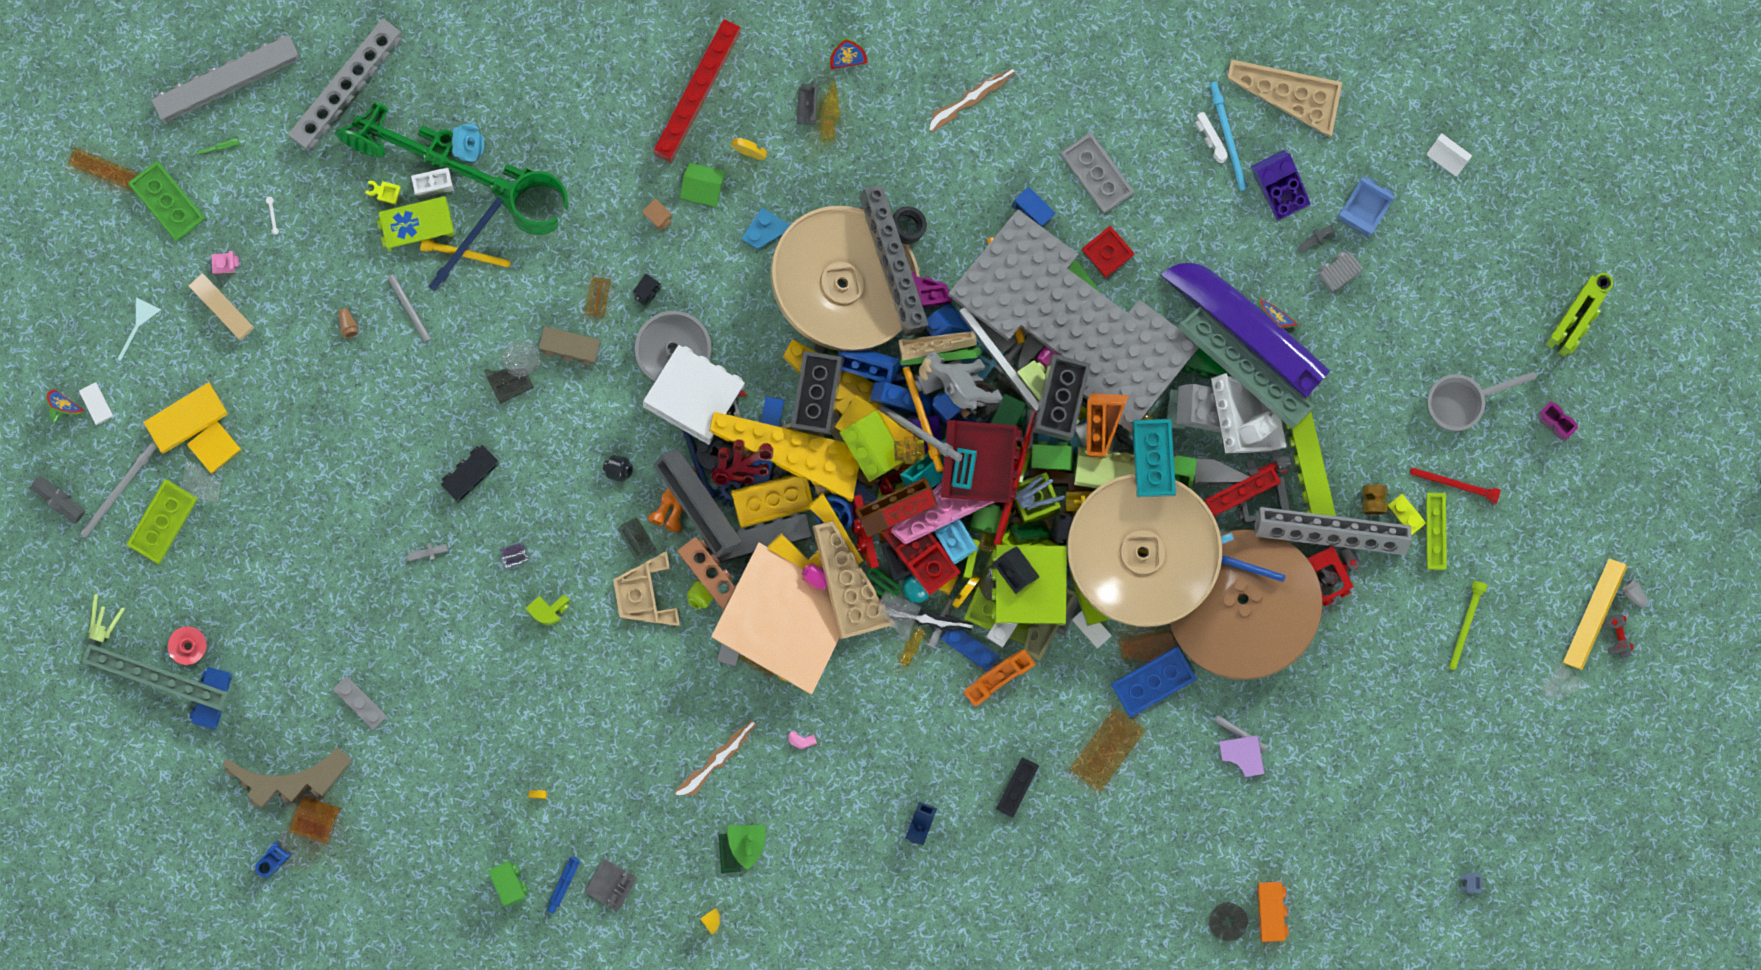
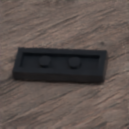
M1023 757L1021 758L996 810L1012 818L1014 817L1039 765Z

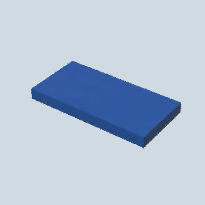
M1176 646L1111 683V686L1131 718L1194 682L1197 678L1181 650Z

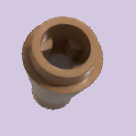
M349 309L339 310L341 334L344 338L356 336L359 333V327L351 316Z

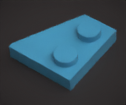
M761 208L742 237V240L758 250L783 235L790 225L766 209Z

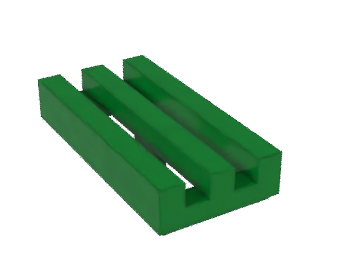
M870 567L869 571L865 573L867 578L892 595L889 598L873 586L876 594L890 604L902 590V587L875 568ZM872 573H875L877 576H879V577H880L881 579H883L885 582H887V583L890 584L892 587H894V588L896 589V591L894 592L893 590H891L889 587H887L886 585H884L882 582H880L878 579H876L875 577H873L871 574H872Z

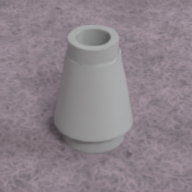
M1631 579L1621 588L1624 591L1623 594L1640 608L1649 602L1638 581L1636 582L1634 579Z

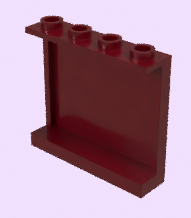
M947 420L946 443L952 446L956 452L957 448L977 451L971 489L951 486L955 460L950 456H944L941 497L1012 503L1013 500H1016L1017 488H1014V480H1018V469L1015 466L1016 461L1020 459V449H1017V442H1021L1022 430H1019V426ZM961 452L962 460L960 461V464H959V470H958V476H957V482H956V483H959V484H960L961 473H962V467H963V461H964V455H965V453H962V452ZM969 454L964 481L965 485H967L972 454Z

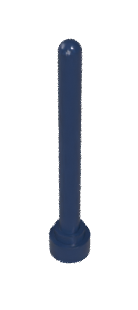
M682 430L697 476L714 499L717 497L715 490L708 485L703 467L698 461L693 437Z

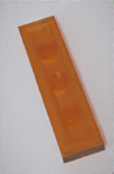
M74 148L67 163L70 167L132 192L134 191L128 185V182L140 174L78 148Z

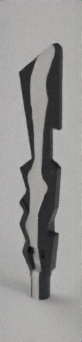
M881 602L886 607L890 618L894 620H915L918 626L928 624L932 629L937 627L940 630L947 628L952 631L958 629L972 630L973 623L962 621L959 618L946 614L943 617L922 609L915 611L903 610V605Z

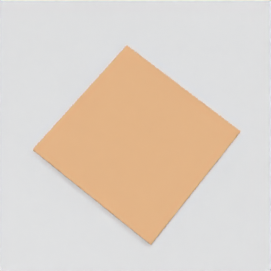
M758 543L711 637L812 695L840 638L828 586L824 590L813 587L802 580L803 575L801 573L803 568L769 550L765 545Z

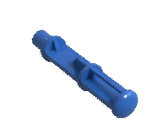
M569 858L549 900L548 912L554 914L556 908L560 906L580 863L578 858Z

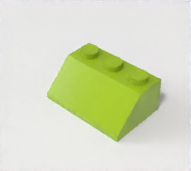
M877 410L839 432L869 482L906 460Z

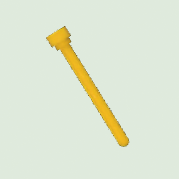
M431 239L423 240L420 251L424 252L436 250L449 254H454L458 249L457 247L436 243L435 240ZM466 250L462 257L503 267H510L511 262L507 259Z

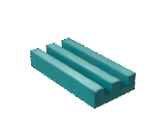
M957 448L959 454L962 452L965 455L960 484L956 483L960 461L957 462L955 460L951 486L971 489L977 451ZM969 454H972L967 485H965L964 481Z

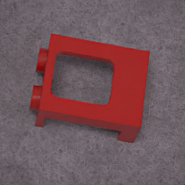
M1333 546L1308 558L1315 572L1329 565H1334L1344 584L1343 589L1329 596H1324L1322 593V604L1324 607L1335 602L1333 598L1339 595L1343 598L1352 593L1351 589L1354 586Z

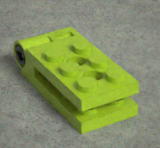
M1600 273L1596 277L1592 275L1588 279L1545 345L1553 348L1555 344L1559 346L1567 335L1565 330H1569L1578 318L1575 315L1584 303L1588 305V308L1558 353L1565 357L1568 353L1572 354L1581 342L1578 338L1582 339L1591 327L1588 323H1592L1601 311L1599 306L1613 286V279L1609 274Z

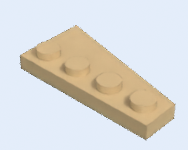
M974 331L898 340L902 361L927 356L933 351L941 353L960 348H971L977 345Z

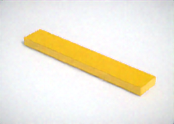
M1608 559L1563 661L1565 665L1583 670L1628 567L1626 564Z

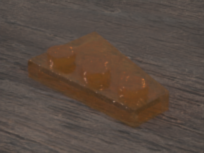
M1171 629L1118 640L1121 659L1138 662H1150L1178 646Z

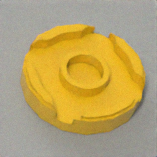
M733 138L730 144L736 151L754 159L765 160L768 154L767 150L763 147L758 149L756 143L743 138Z
M976 574L973 575L952 605L958 609L981 578Z

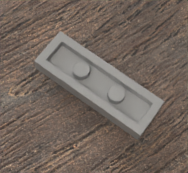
M348 676L333 689L373 731L387 718Z

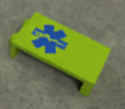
M445 196L379 212L380 218H377L379 230L383 229L384 236H381L383 248L387 247L389 252L393 251L392 248L435 237L447 235L449 238L456 236Z

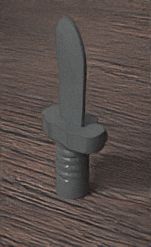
M1329 225L1320 232L1317 229L1313 230L1314 236L1304 241L1299 246L1298 252H1303L1316 242H1319L1321 245L1324 244L1323 238L1334 232L1333 227Z

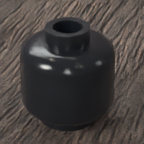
M612 455L604 462L603 471H605L608 479L624 482L627 478L631 477L633 465L626 457Z

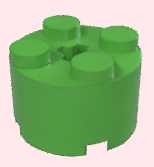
M990 504L989 507L985 506L973 512L968 529L977 533L982 532L995 538L1003 510L1000 511L1001 507ZM1010 512L1004 535L1007 532L1012 512Z

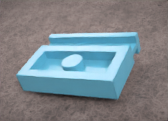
M960 519L935 531L954 564L971 555L973 551L979 550Z

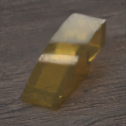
M836 81L831 82L822 105L820 115L821 143L836 141L834 123L841 122Z

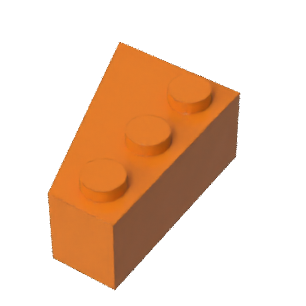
M1090 394L1087 400V455L1106 457L1129 395Z

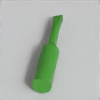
M234 138L220 142L214 147L203 149L194 154H203L213 150L220 151L240 145L239 140Z

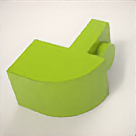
M564 594L554 604L549 606L539 595L525 609L537 622L543 625H554L561 621L557 614L559 612L561 614L570 607L568 604L571 601Z

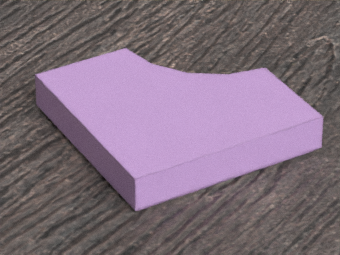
M1258 735L1219 741L1222 761H1231L1237 764L1243 770L1245 777L1264 774Z

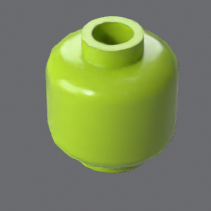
M700 581L694 582L687 592L688 603L698 610L707 608L713 600V597Z

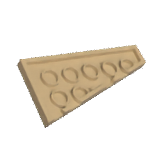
M831 521L813 526L840 639L895 625L893 619L888 615L886 607L877 597L876 591L864 571L855 561L853 553L849 551L844 543L845 540L834 522Z

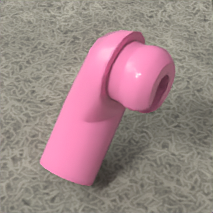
M796 731L788 734L789 743L799 749L817 744L814 735L803 738Z

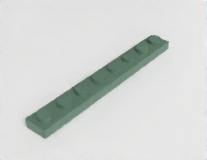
M91 644L88 645L82 660L86 664L222 712L230 694Z

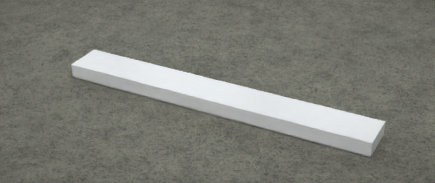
M962 308L960 310L962 319L971 331H974L977 339L1032 411L1037 410L1038 401L973 315L967 309Z

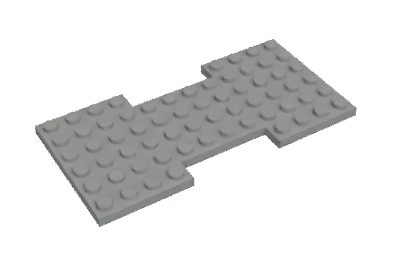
M1017 210L952 288L948 296L1008 341L1021 327L1057 355L1090 363L1083 397L1088 400L1091 393L1129 395L1119 424L1132 432V421L1143 419L1199 347L1175 325L1140 299L1130 312L1127 313L1070 271L1068 268L1076 260L1078 253L1020 210Z

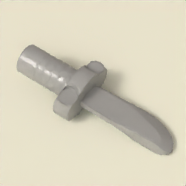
M428 543V549L410 553L407 556V560L410 561L429 555L431 560L435 559L434 554L448 551L447 544L432 547V544Z

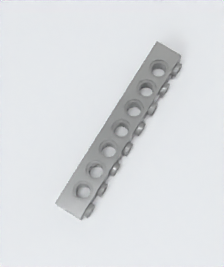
M382 18L288 133L290 139L307 152L310 149H315L321 135H326L331 129L330 124L334 119L337 121L343 114V108L346 105H351L354 101L356 92L358 90L362 91L367 84L365 81L377 73L378 65L389 58V52L393 47L397 48L402 42L401 31ZM382 39L387 40L386 45H384V46H379V45H378V42H379L380 40H382ZM375 54L373 60H366L367 55ZM358 68L364 69L361 75H355V70ZM345 83L352 84L350 89H342ZM334 97L340 98L337 104L330 103ZM321 112L328 113L325 119L319 118ZM309 127H316L314 133H307V129Z
M1260 507L1255 520L1256 537L1401 555L1407 554L1412 542L1411 526L1264 507Z

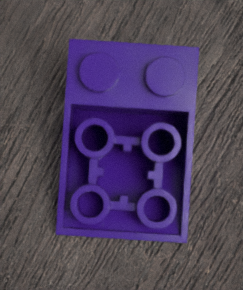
M1285 150L1250 166L1255 180L1277 221L1311 205L1291 154Z

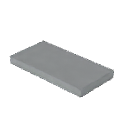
M1091 132L1060 153L1103 214L1135 193Z

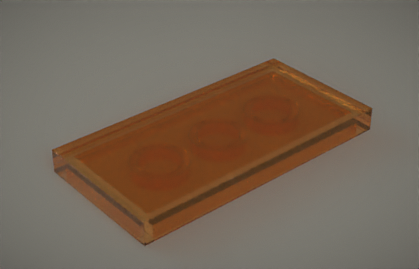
M1114 707L1069 770L1101 792L1146 730Z

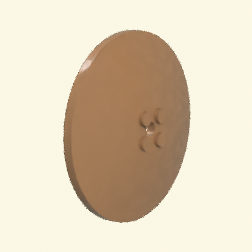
M1235 530L1220 534V536L1232 533L1234 540L1222 544V555L1286 575L1285 581L1280 582L1221 563L1218 578L1209 595L1190 614L1170 623V627L1180 648L1199 667L1228 679L1252 680L1282 671L1293 664L1308 649L1321 621L1322 592L1311 563L1290 542L1256 537L1255 530ZM1241 596H1247L1249 601L1246 604H1240L1238 599Z

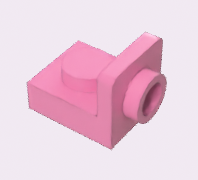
M233 251L224 254H211L213 274L236 273V267H239V257L235 256Z

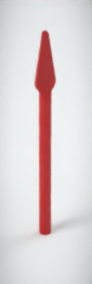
M1037 410L1033 411L1020 449V459L1016 462L1015 468L1018 469V480H1014V488L1018 487ZM1013 502L1004 504L993 542L994 545H1001Z

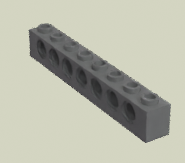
M883 186L865 188L860 194L859 199L904 335L906 337L923 333L928 326V322Z

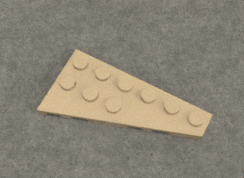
M1231 59L1227 80L1326 136L1332 137L1342 82Z

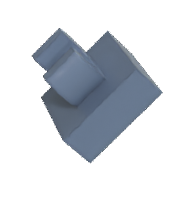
M1467 873V876L1460 877L1461 880L1467 881V886L1460 887V890L1467 891V893H1482V874Z

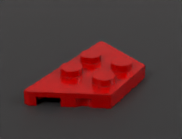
M862 495L854 496L853 507L855 512L856 509L864 506ZM855 512L854 523L851 526L853 534H857V550L859 553L861 552L862 558L871 568L879 567L872 536L867 537Z

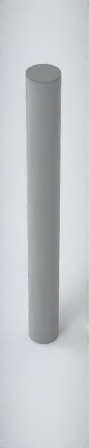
M390 275L388 280L425 343L430 341L431 338L395 275Z

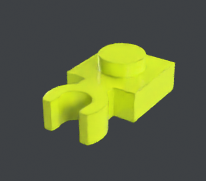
M368 181L369 185L374 186L373 191H365L368 196L378 195V201L392 205L397 204L401 186L382 181L381 186H378L376 182Z

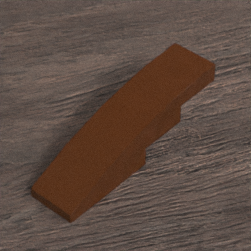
M1029 469V479L1047 472L1049 480H1053L1051 483L1052 487H1067V491H1095L1097 489L1074 485V474L1050 469Z

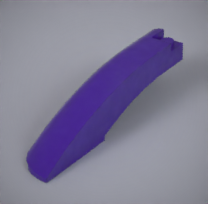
M1181 263L1168 268L1160 275L1196 308L1201 306L1305 398L1329 374L1330 370L1284 328H1280L1264 311L1207 267L1195 263Z

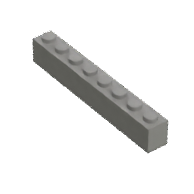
M282 35L271 44H263L258 47V50L246 52L237 60H229L220 68L209 69L206 72L207 74L192 77L189 80L190 82L175 85L171 91L158 93L151 100L161 121L166 123L288 66L301 58L290 36Z

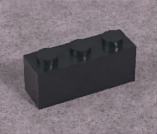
M483 445L480 447L476 446L470 452L471 456L466 461L464 459L456 465L457 469L452 474L449 472L442 479L441 486L457 503L500 464Z

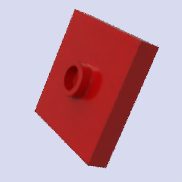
M1111 225L1081 249L1105 279L1135 255Z

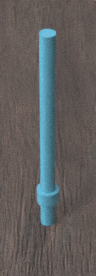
M1212 82L1210 87L1213 94V105L1217 108L1239 190L1244 191L1247 190V186L1224 109V98L1220 94L1217 82Z

